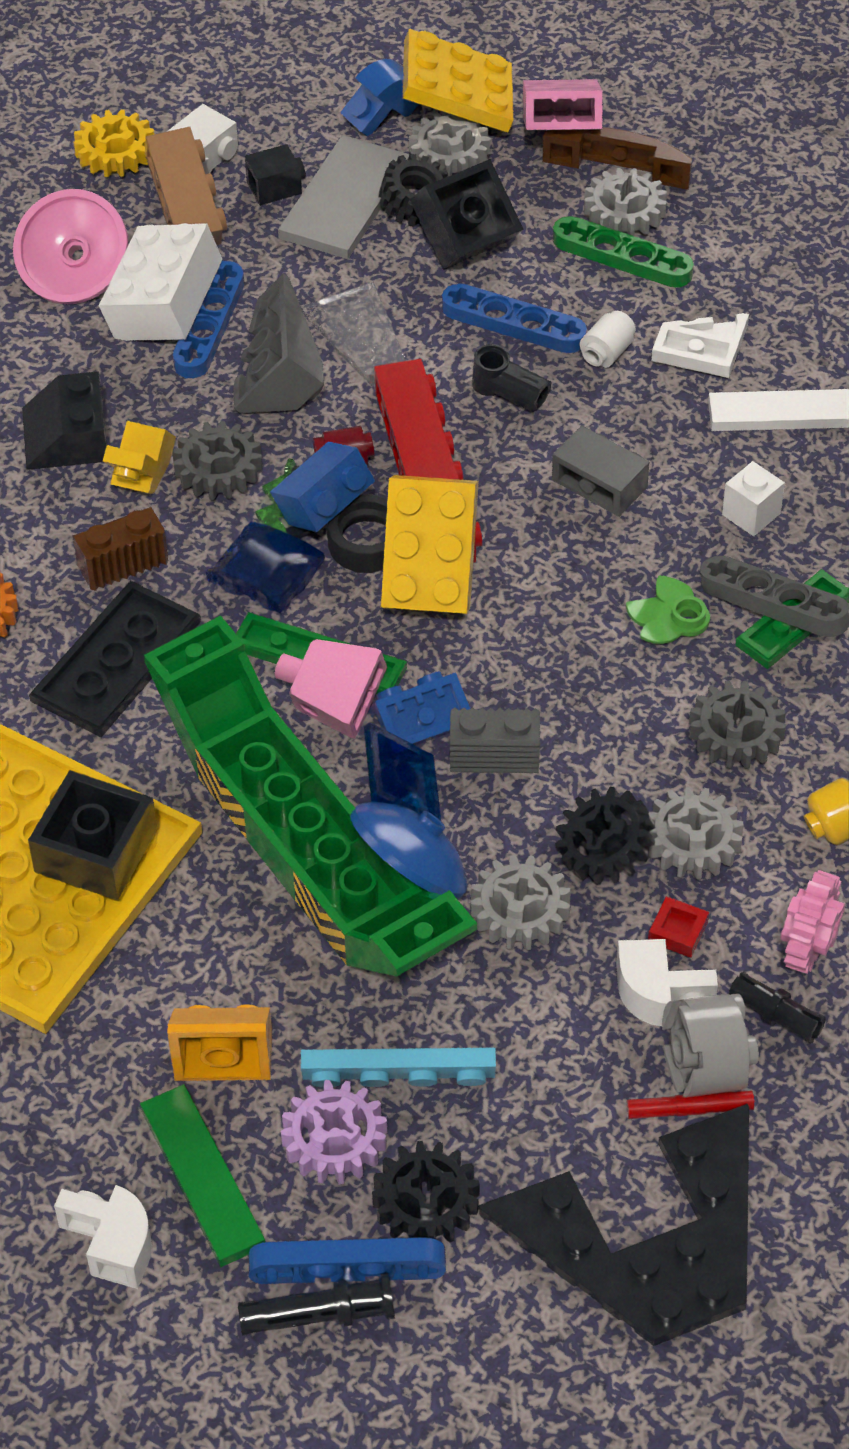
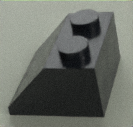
M99 371L58 375L22 408L27 470L103 462L107 441Z

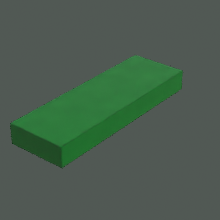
M822 569L804 583L840 596L849 603V588ZM790 599L784 601L782 604L787 606H796L801 604L803 601L798 599ZM764 615L736 638L735 646L763 667L769 669L808 637L811 632Z

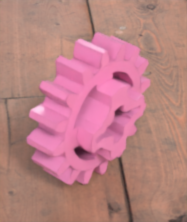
M818 870V872L814 873L812 881L809 880L807 889L800 888L797 896H793L781 933V940L788 943L785 949L787 954L784 960L786 967L808 974V971L811 972L814 961H817L819 954L826 956L829 948L833 947L845 910V903L837 901L840 896V877Z

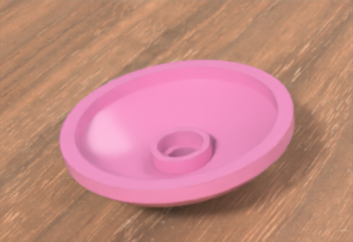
M81 189L61 190L38 200L22 217L14 236V262L22 280L40 297L60 304L82 303L99 296L107 290L128 247V234L120 214L103 197ZM83 250V255L80 259H72L75 251Z

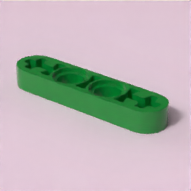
M566 216L554 223L553 243L562 251L669 287H683L692 280L693 259L683 252L578 217ZM607 243L613 245L614 248L611 250H600L596 248V245ZM635 255H643L648 257L650 260L646 262H636L633 261L631 257Z

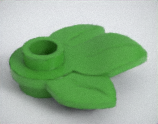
M658 576L656 581V597L626 602V610L630 618L643 627L640 638L651 643L664 644L673 642L680 636H697L703 633L710 623V613L705 603L701 599L694 597L690 586L671 577Z

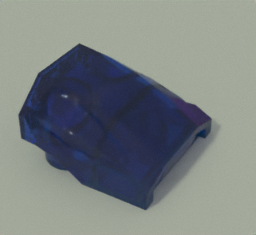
M251 521L244 527L238 538L229 546L216 565L207 569L206 576L208 582L213 584L218 582V585L223 586L224 590L233 595L244 594L253 601L258 600L264 609L281 614L284 608L290 604L291 600L304 591L324 561L325 555L324 552L306 541L269 525Z

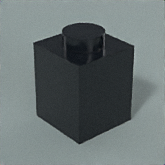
M288 144L245 156L246 181L260 206L302 194L301 180L306 179L305 167L300 157H294Z

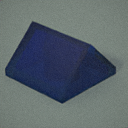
M371 722L367 723L364 726V747L369 802L401 805L420 815L423 811H427L441 821L434 755Z

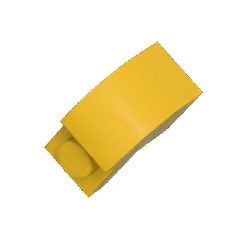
M127 421L120 448L107 445L103 457V462L114 468L110 484L153 494L170 463L176 436L165 429Z

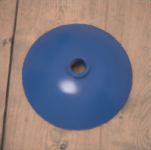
M380 802L361 803L352 811L350 815L351 821L359 835L384 861L400 874L428 892L442 895L450 890L458 900L466 893L468 888L467 876L458 851L443 833L445 829L444 824L433 814L423 811L420 815L401 805Z

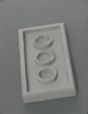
M342 135L279 227V239L349 259L382 208L379 190L386 168L393 159L397 161L398 156L404 155L406 160H408L410 154Z

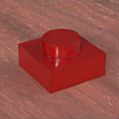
M666 896L649 930L648 940L665 939L666 949L692 958L708 924L709 912Z

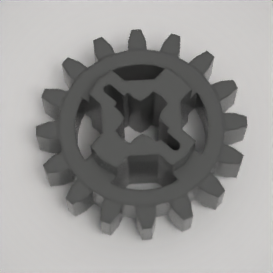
M220 421L218 428H212L208 422H205L203 431L199 432L194 428L188 429L189 439L184 437L178 438V448L172 451L175 478L181 479V487L183 489L193 486L194 496L198 497L206 491L209 492L210 500H214L217 493L223 492L228 499L232 498L233 489L243 493L246 492V481L250 483L258 481L257 472L262 471L260 442H254L253 432L250 431L242 434L240 424H236L232 429H227L225 421Z
M725 681L724 690L719 691L713 685L709 686L707 697L698 695L695 708L690 710L689 736L690 739L697 740L696 750L698 753L709 750V761L712 763L716 762L720 757L726 759V768L730 769L735 761H741L745 769L750 768L751 759L756 758L762 764L766 763L768 752L777 754L780 741H784L786 724H784L786 713L783 709H777L778 698L774 696L765 699V688L762 686L755 691L749 690L748 681H743L740 688H734L730 681ZM740 718L741 721H739L738 728H734L737 719Z

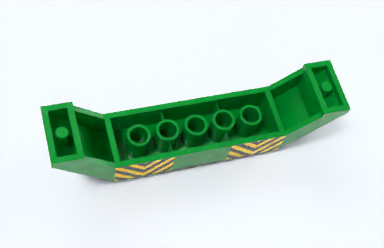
M221 615L144 655L145 664L199 780L346 966L399 976L477 930V922L450 890L442 895L423 890L391 867L363 840L353 826L350 817L355 807L272 708L245 652V644Z

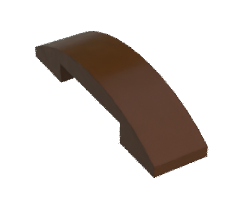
M602 127V129L547 130L543 135L542 162L579 169L582 159L631 169L634 168L652 172V182L660 180L662 185L689 190L692 158L663 141L635 132Z

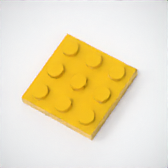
M409 29L404 40L403 99L508 133L513 123L512 63L497 54L487 55L475 51L464 43H451L439 39L428 31L418 32Z

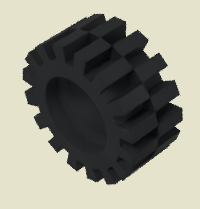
M410 154L408 160H406L404 155L398 156L397 161L393 159L389 163L380 186L379 197H381V207L387 206L386 213L389 216L394 213L397 214L395 221L402 223L403 218L407 219L408 226L412 227L415 226L416 221H419L420 227H422L410 201L416 194L409 192L403 186H414L422 189L426 185L447 177L448 172L446 169L439 171L440 163L434 161L431 165L427 163L429 157L423 155L420 161L417 160L416 154Z

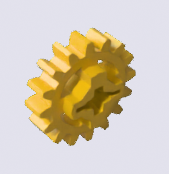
M122 109L117 115H112L110 110H105L104 117L100 118L92 114V122L82 121L80 123L81 130L74 132L75 156L79 158L81 167L90 166V173L92 174L99 170H104V177H109L112 171H117L118 175L122 177L125 175L126 169L136 173L139 171V163L148 165L145 156L146 136L154 135V129L150 128L147 119L139 121L138 113L128 117L125 116V110Z

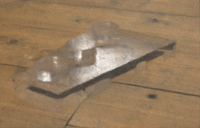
M374 282L301 306L305 319L371 386L375 385L374 366L406 361Z

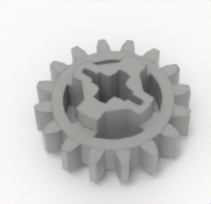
M436 112L434 113V120L430 121L423 117L421 119V127H412V135L409 136V152L416 154L417 160L420 161L423 155L429 157L427 163L431 165L434 161L440 163L439 171L446 169L448 176H450L452 173L460 172L487 160V154H490L488 128H480V123L468 121L461 117H454V115L449 113L447 116H441Z
M617 168L616 175H611L604 171L602 172V180L592 178L591 187L585 188L584 215H589L590 222L600 223L602 226L620 232H627V234L634 236L637 230L646 235L649 233V225L658 228L660 226V218H665L667 191L661 190L662 182L660 180L651 182L650 173L638 176L637 169L634 168L630 173H624L621 168Z
M690 786L685 787L684 796H678L673 790L668 791L667 803L656 799L653 804V812H649V816L655 824V829L650 831L655 840V845L649 846V857L651 859L661 857L660 868L664 871L672 865L677 867V877L680 878L685 875L687 870L693 871L696 879L702 878L703 870L709 869L715 876L718 875L721 863L731 867L734 862L735 853H740L743 821L737 820V807L725 809L726 797L721 795L713 800L709 798L708 788H704L700 795H694Z
M510 855L509 865L503 866L498 860L493 861L492 874L481 870L479 872V884H472L470 913L472 917H476L477 930L480 932L489 929V941L491 943L498 941L501 937L505 938L506 949L510 950L516 941H521L526 950H531L532 940L538 939L544 945L549 944V931L560 935L563 932V921L569 920L571 891L570 888L564 887V875L559 873L551 876L552 864L546 862L540 868L535 866L534 856H529L525 864H520L515 855Z

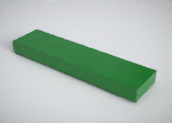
M250 612L247 613L236 633L245 644L247 655L277 664L283 653L303 660L310 643L316 639L350 644ZM383 654L387 669L375 695L399 685L407 669V661Z
M183 1084L141 1102V1112L220 1268L249 1255V1251L254 1245L265 1243L266 1241L185 1085Z

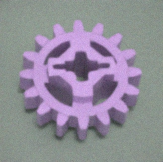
M325 1080L324 1091L317 1092L309 1085L306 1087V1100L297 1097L291 1099L292 1112H283L282 1115L284 1129L281 1130L282 1146L287 1147L288 1162L294 1163L299 1161V1170L302 1176L315 1170L317 1171L318 1183L323 1184L328 1174H335L338 1184H344L345 1173L351 1171L358 1179L363 1177V1163L376 1167L378 1164L377 1151L386 1150L385 1134L387 1133V1119L381 1116V1103L379 1100L368 1103V1089L364 1087L354 1094L351 1092L350 1081L345 1080L341 1089L338 1090L333 1089L330 1080ZM360 1120L364 1122L367 1129L365 1137L361 1135V1128L358 1126ZM304 1127L308 1129L310 1137L308 1144H306L302 1137Z

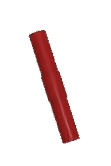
M752 1090L694 1097L675 1095L626 1100L628 1119L705 1115L706 1113L727 1112L745 1104H748L749 1110H754V1094Z

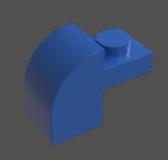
M381 59L365 67L355 77L362 85L340 113L361 133L369 136L373 134L392 108L404 117H407L413 113L419 104L403 99V65L392 59Z

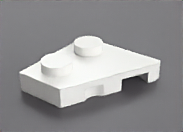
M736 314L735 321L715 324H713L712 317L698 318L690 322L682 320L663 322L652 349L651 361L729 378L748 326L749 314Z

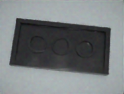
M130 580L29 694L30 702L102 737L152 679L145 664L144 655L195 629L201 622L200 614Z

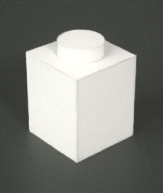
M752 461L725 483L722 515L752 536H755L781 514L785 482Z

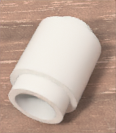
M612 311L611 313L604 314L580 341V349L584 359L593 366L610 367L633 342L636 331L633 320L621 311Z

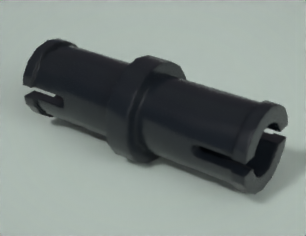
M741 972L730 987L729 995L740 994L744 1005L762 1015L765 1023L770 1026L778 1024L805 1039L810 1044L814 1042L815 1038H818L824 1027L825 1016L817 1014L792 1000L791 994L781 988L776 991L750 977L746 972Z

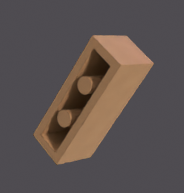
M190 126L146 136L145 156L166 224H208L216 245L221 244L222 232L227 230V223L222 207L216 208L212 197L216 196V187L212 174H205L202 162H205V152L201 140H194Z

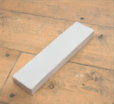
M849 389L709 393L708 404L712 431L849 427Z

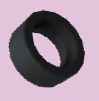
M359 495L328 522V549L332 558L343 568L357 573H375L383 570L385 540L374 545H357L349 542L342 535L345 529L363 521L377 522L386 526L388 499L378 495Z

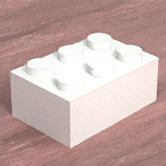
M183 223L179 225H145L137 227L99 304L101 312L115 339L126 341L186 339L222 262L221 254L208 224Z

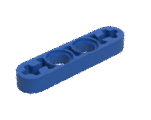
M232 261L221 262L186 339L178 340L173 351V363L176 373L181 377L194 379L201 377L209 370L244 288V273L239 264ZM226 277H229L225 283V289H222L220 281H224ZM211 303H221L224 305V308L216 311L208 310L205 307ZM199 330H209L213 332L212 335L205 338H199L193 335L195 332ZM193 349L197 350L198 358H194L192 362L189 363L188 361H190L193 355Z
M453 284L448 286L442 294V310L447 317L556 351L574 353L581 350L580 341L587 333L586 324L579 318L470 285ZM491 310H500L505 315L493 318L487 316L486 313ZM527 321H537L542 326L536 329H529L522 324ZM569 332L572 333V334L569 335V337H564V336H566Z
M432 1238L265 1242L254 1245L249 1251V1278L258 1284L315 1283V1278H331V1282H338L339 1280H346L347 1282L365 1281V1277L380 1276L384 1273L389 1274V1280L438 1279L446 1272L445 1246L439 1240Z

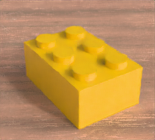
M400 475L389 477L381 596L382 608L468 613L471 603L479 481Z

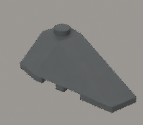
M283 273L257 298L249 327V332L255 336L249 347L243 350L241 361L250 363L246 377L242 374L238 375L233 386L234 409L239 413L298 410L307 400L315 399L324 386L323 362L290 278Z

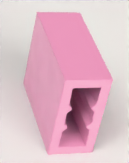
M523 80V120L526 130L602 129V89L598 80Z

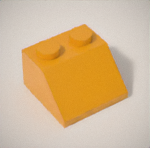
M245 1004L236 1008H210L205 1005H194L189 1008L173 1009L167 1033L175 1081L271 1080L272 1023L270 1007H257Z

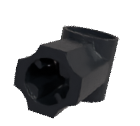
M487 344L476 350L473 361L472 387L477 393L485 396L500 395L531 412L537 411L546 401L551 391V381L511 362L508 351L502 346Z

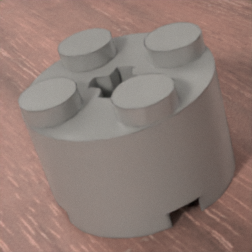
M740 994L669 1001L666 1004L662 1019V1030L671 1029V1044L663 1045L664 1057L674 1089L677 1092H684L683 1097L738 1091L748 1086L749 1065L758 1063L759 1051L755 1037L747 1035L744 1023L745 1005Z

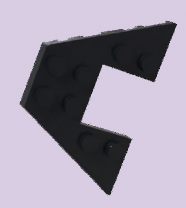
M748 1104L659 1137L658 1145L698 1219L694 1222L611 1253L570 1171L479 1205V1215L484 1220L488 1219L516 1240L519 1246L528 1253H533L543 1260L548 1268L572 1286L579 1287L599 1302L602 1308L616 1319L623 1320L630 1325L635 1333L653 1346L744 1311L747 1305Z

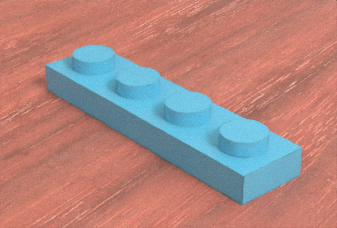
M495 1048L301 1050L303 1080H312L313 1086L323 1088L325 1080H330L333 1087L341 1084V1079H360V1084L366 1087L386 1086L389 1084V1079H408V1083L412 1086L425 1087L436 1085L437 1078H457V1084L478 1086L485 1084L486 1078H495L496 1071Z

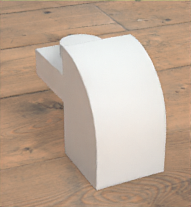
M665 939L618 941L616 968L619 994L625 1007L640 1020L652 1025L662 1026L664 1009L669 1001L717 995L716 970L668 971Z
M115 1185L109 1202L104 1201L100 1196L89 1191L75 1193L61 1189L54 1205L59 1228L93 1237L86 1253L91 1276L138 1289L152 1252L148 1219L139 1199L127 1189Z

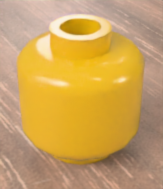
M839 778L808 796L807 803L810 812L803 816L808 828L816 839L825 836L834 845H840L849 840V781Z

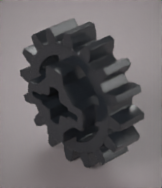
M611 786L606 796H601L596 788L592 789L591 800L587 802L578 796L575 799L578 806L575 812L564 810L562 813L568 823L556 826V831L561 840L557 841L555 846L562 855L561 859L569 871L573 870L582 881L590 875L596 885H601L605 875H609L614 883L619 882V872L624 869L631 875L635 874V867L632 863L636 859L647 862L649 859L643 847L655 845V840L650 833L651 830L655 829V824L649 816V811L641 800L636 801L633 794L628 790L620 796L615 787ZM622 814L631 819L632 825H628L621 818ZM579 846H583L588 851V857L580 853Z
M417 1141L416 1152L409 1153L405 1147L400 1146L398 1147V1161L387 1157L382 1160L383 1173H375L373 1177L375 1191H372L373 1208H379L377 1210L378 1223L380 1225L390 1223V1236L392 1238H397L403 1232L408 1234V1238L436 1239L437 1236L443 1235L451 1243L454 1241L455 1227L468 1231L470 1228L469 1215L478 1214L479 1199L477 1197L480 1196L479 1180H474V1166L472 1163L460 1166L461 1152L459 1150L447 1156L443 1154V1143L438 1142L433 1151H426L423 1141ZM422 1182L426 1183L427 1191H430V1204H426L425 1195H422Z

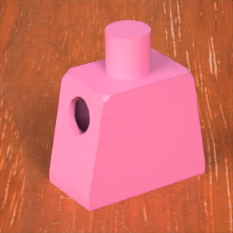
M316 639L310 643L303 660L283 653L275 668V678L292 684L289 694L296 709L355 739L365 720L387 666L382 651L379 649Z

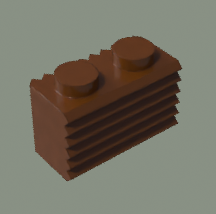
M152 507L132 511L127 516L102 525H94L86 531L72 535L76 564L90 589L97 591L98 587L104 588L106 584L112 585L114 581L120 582L122 578L128 579L130 575L136 576L137 572L144 573L145 569L151 571L153 566L159 568L160 564L167 565L169 561L165 529Z

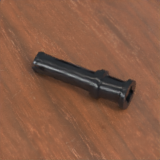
M381 1274L379 1280L348 1284L346 1280H339L338 1283L333 1284L334 1289L288 1295L260 1301L238 1302L242 1336L261 1331L338 1320L339 1325L351 1326L354 1320L384 1315L387 1320L395 1319L389 1274Z

